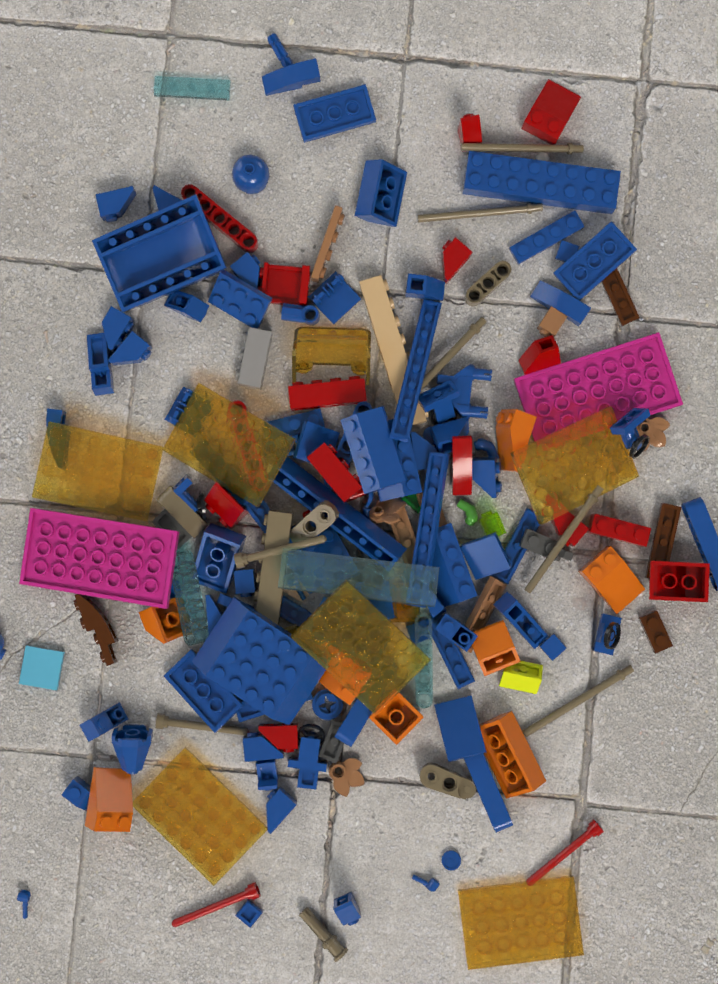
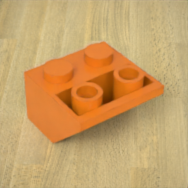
M504 620L474 631L478 637L472 644L484 676L521 662Z

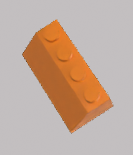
M512 711L498 715L479 725L487 752L484 755L505 798L535 791L546 782Z

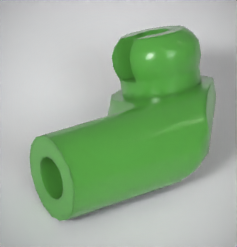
M461 498L456 507L466 512L465 523L473 526L478 521L476 508Z

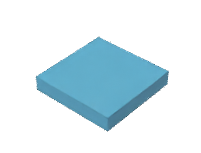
M27 645L25 647L19 684L57 691L65 652Z

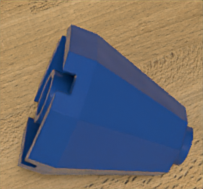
M131 724L124 725L123 729L119 731L118 727L114 728L112 744L123 771L128 774H137L138 771L142 770L152 742L153 729L149 728L148 731L145 725Z

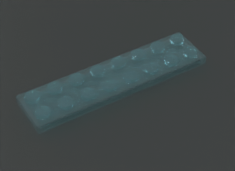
M283 548L278 588L435 607L439 567Z

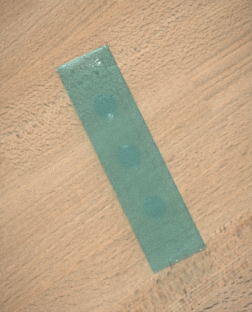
M155 76L154 96L230 101L231 81Z

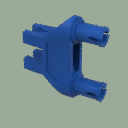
M470 364L454 376L438 374L436 384H442L451 380L459 390L460 396L453 399L452 404L462 418L468 417L470 419V417L487 419L488 407L471 406L470 396L472 381L477 379L491 382L492 369L475 368L473 364Z

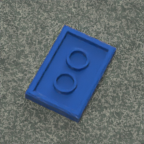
M472 695L434 705L448 762L487 753Z

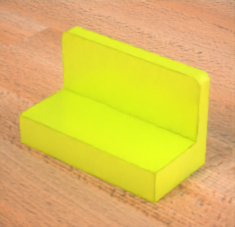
M521 661L503 669L499 686L537 694L542 681L543 665Z

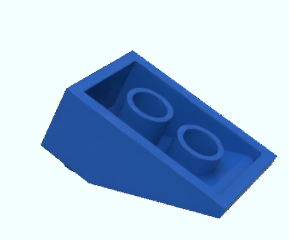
M210 523L202 537L191 581L226 594L236 570L234 554L242 552L247 536Z

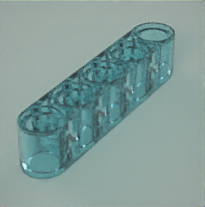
M190 550L177 551L172 583L183 638L187 645L192 646L206 641L209 636L208 624L194 555Z
M426 611L419 612L415 617L416 704L424 709L430 707L433 703L432 616ZM420 617H427L429 623L425 626L420 625L418 622ZM421 636H426L429 642L426 645H422L418 639ZM426 655L429 658V662L422 664L419 662V657ZM427 675L430 680L427 683H422L419 677ZM427 694L430 699L427 702H422L419 696Z

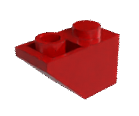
M466 114L463 118H460L458 126L460 144L482 143L479 114Z
M553 335L535 340L518 361L524 375L561 364L559 347Z

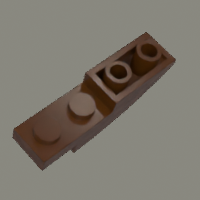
M81 594L74 595L75 608L77 611L80 610L82 616L80 618L82 628H86L87 632L95 630L93 636L96 644L100 645V658L102 662L106 663V666L117 663L111 644L118 642V639L110 622L98 606L89 598Z

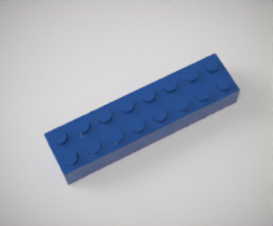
M469 151L463 194L524 203L531 202V204L542 203L546 206L612 214L617 205L621 171Z

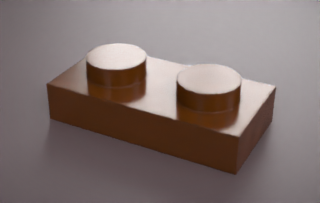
M655 610L638 618L655 654L673 646L658 611Z

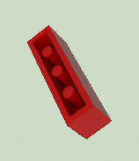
M351 376L349 380L342 381L341 378H332L330 382L323 383L322 380H312L311 384L293 382L292 386H288L291 411L355 405L360 402H367L365 379H360V376Z

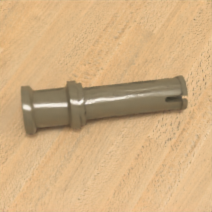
M306 907L299 914V917L303 919L322 941L323 948L331 953L335 962L339 961L348 952L347 947L344 948L340 944L336 935L330 934L309 907Z

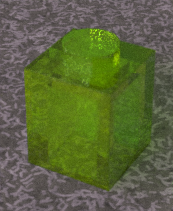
M490 510L481 514L482 518L478 521L485 536L495 532L497 536L506 533L498 512L493 513Z

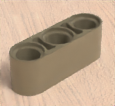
M507 261L496 263L467 290L465 302L472 307L479 305L507 280L512 270L511 265ZM497 268H505L507 274L500 275L497 272ZM490 280L493 286L487 288L483 285V281ZM472 292L477 293L479 299L471 300L469 294Z
M171 485L156 498L193 538H196L208 526L207 522L173 491Z

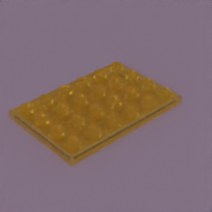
M198 383L178 420L179 423H176L162 450L211 480L220 483L223 487L254 506L259 507L296 439L210 388Z
M612 406L597 411L510 453L539 524L543 525L583 505L588 499L587 495L591 494L597 485L604 489L599 495L601 496L639 477L633 459L629 456V449H626L621 435L611 433L610 427L617 422Z
M49 421L32 497L147 522L164 447Z
M345 580L291 635V638L375 715L431 660L428 655L348 580Z
M186 747L133 801V807L213 886L268 830L267 826Z
M573 875L539 879L535 882L523 881L458 890L468 970L584 955Z

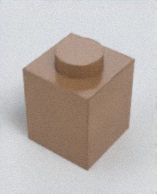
M551 306L537 327L540 330L539 333L544 337L551 335L555 337L567 316Z

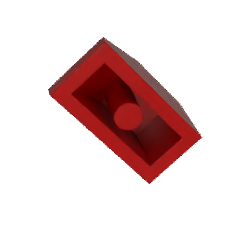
M456 237L453 241L448 240L442 247L444 250L442 253L443 276L446 284L449 283L473 253Z
M284 723L259 724L258 730L277 749H283L285 753L294 752V749H298V723H291L290 725Z

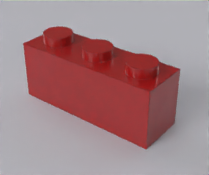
M324 442L307 459L345 503L362 489L359 477L356 474L352 476L348 471L350 466L344 459L339 460L335 454L338 452L331 444L327 446Z
M591 514L588 524L589 530L586 533L640 547H647L651 528L599 514Z

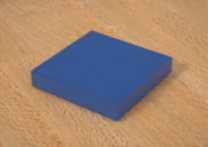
M304 421L293 458L310 463L307 457L324 442L327 446L331 444L335 448L340 433Z
M496 532L466 542L460 546L475 580L511 568V563Z

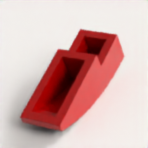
M452 436V495H472V436Z

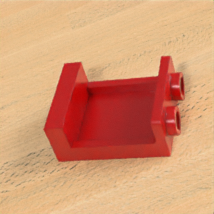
M264 262V267H260V278L263 279L262 286H259L258 290L273 298L270 304L283 305V303L307 306L311 268L307 265L292 267L270 265L268 262Z

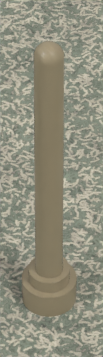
M321 535L251 554L235 553V564L238 569L244 568L251 561L325 543L327 538Z
M157 713L155 729H164L171 726L212 731L203 722L171 719L166 714ZM224 725L218 732L247 735L249 730L244 727Z

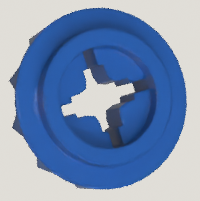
M323 689L314 696L312 708L319 718L332 720L341 713L343 700L335 696L328 689ZM325 696L329 702L336 701V703L330 706V712L326 707H319L325 703Z

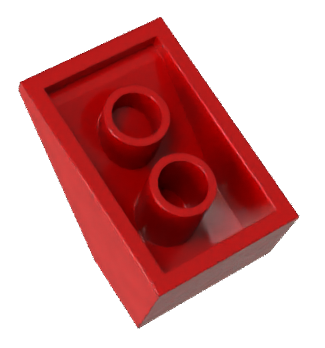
M548 79L521 129L548 144L555 145L579 103L581 96Z
M218 482L213 485L204 500L207 503L205 507L212 514L216 512L221 517L219 521L226 528L228 526L234 528L249 513Z
M650 561L649 600L708 602L710 563Z

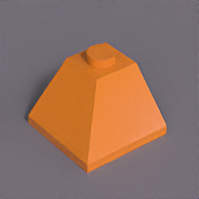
M181 596L170 599L167 609L149 607L138 612L145 630L163 644L194 632Z

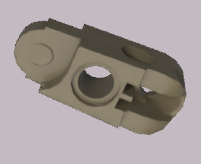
M329 500L320 502L292 528L290 533L291 541L294 543L316 537L331 526L339 517V512L335 505ZM310 521L314 522L316 527L311 526Z
M427 763L420 770V781L427 788L465 800L466 798L473 797L476 793V787L472 780L436 763ZM429 773L435 774L433 779H429L427 776ZM452 778L454 783L452 786L447 787L444 785V780Z

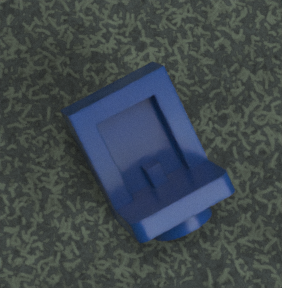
M276 759L256 761L258 790L270 791L277 789L278 772Z

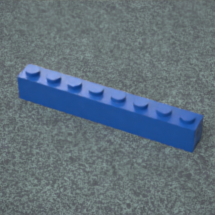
M286 455L274 465L267 476L268 479L310 511L320 502L329 500L339 512V517L330 527L387 571L394 567L407 550V548L350 504L344 503L337 494Z

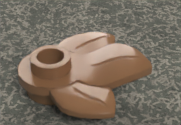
M661 417L647 418L636 427L640 437L644 434L650 437L645 450L650 445L654 447H664L666 445V437L663 431L670 426L667 420ZM643 424H647L646 430L641 429Z
M397 498L382 502L378 500L376 506L369 511V516L375 523L385 522L393 524L399 522L401 519L397 513L406 506V502Z
M348 758L344 762L337 761V763L333 762L330 765L329 775L334 780V789L340 795L347 797L350 786L358 787L364 785V778L358 771L362 765L361 761L355 758ZM340 767L342 772L336 774L335 768Z

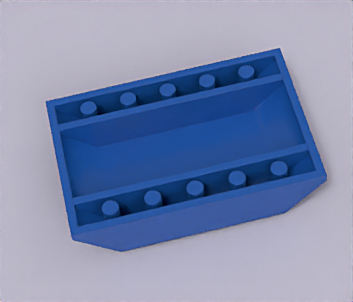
M196 194L92 240L122 312L151 303L209 278L227 268Z
M235 596L192 661L205 676L269 718L287 725L291 724L332 662L331 659Z

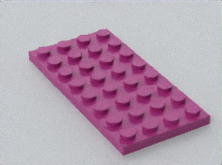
M659 332L513 379L523 411L537 417L531 433L537 452L610 429L613 424L633 408H647L650 415L683 405Z
M30 508L19 584L167 609L169 607L180 531Z

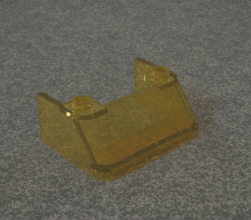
M298 327L295 329L292 351V383H296L297 372L306 374L313 369V365L351 366V371L356 375L366 374V385H370L371 332L364 328Z

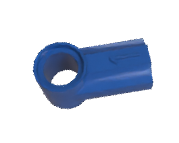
M283 303L281 320L306 323L307 325L314 326L319 322L320 314L317 308L312 305L301 306ZM308 312H315L316 316L314 319L309 320L306 318Z

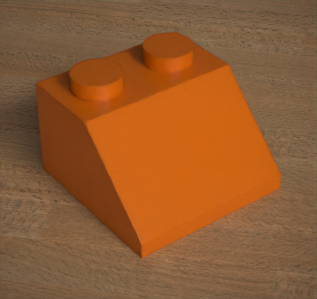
M395 690L369 718L397 745L424 716L399 691Z

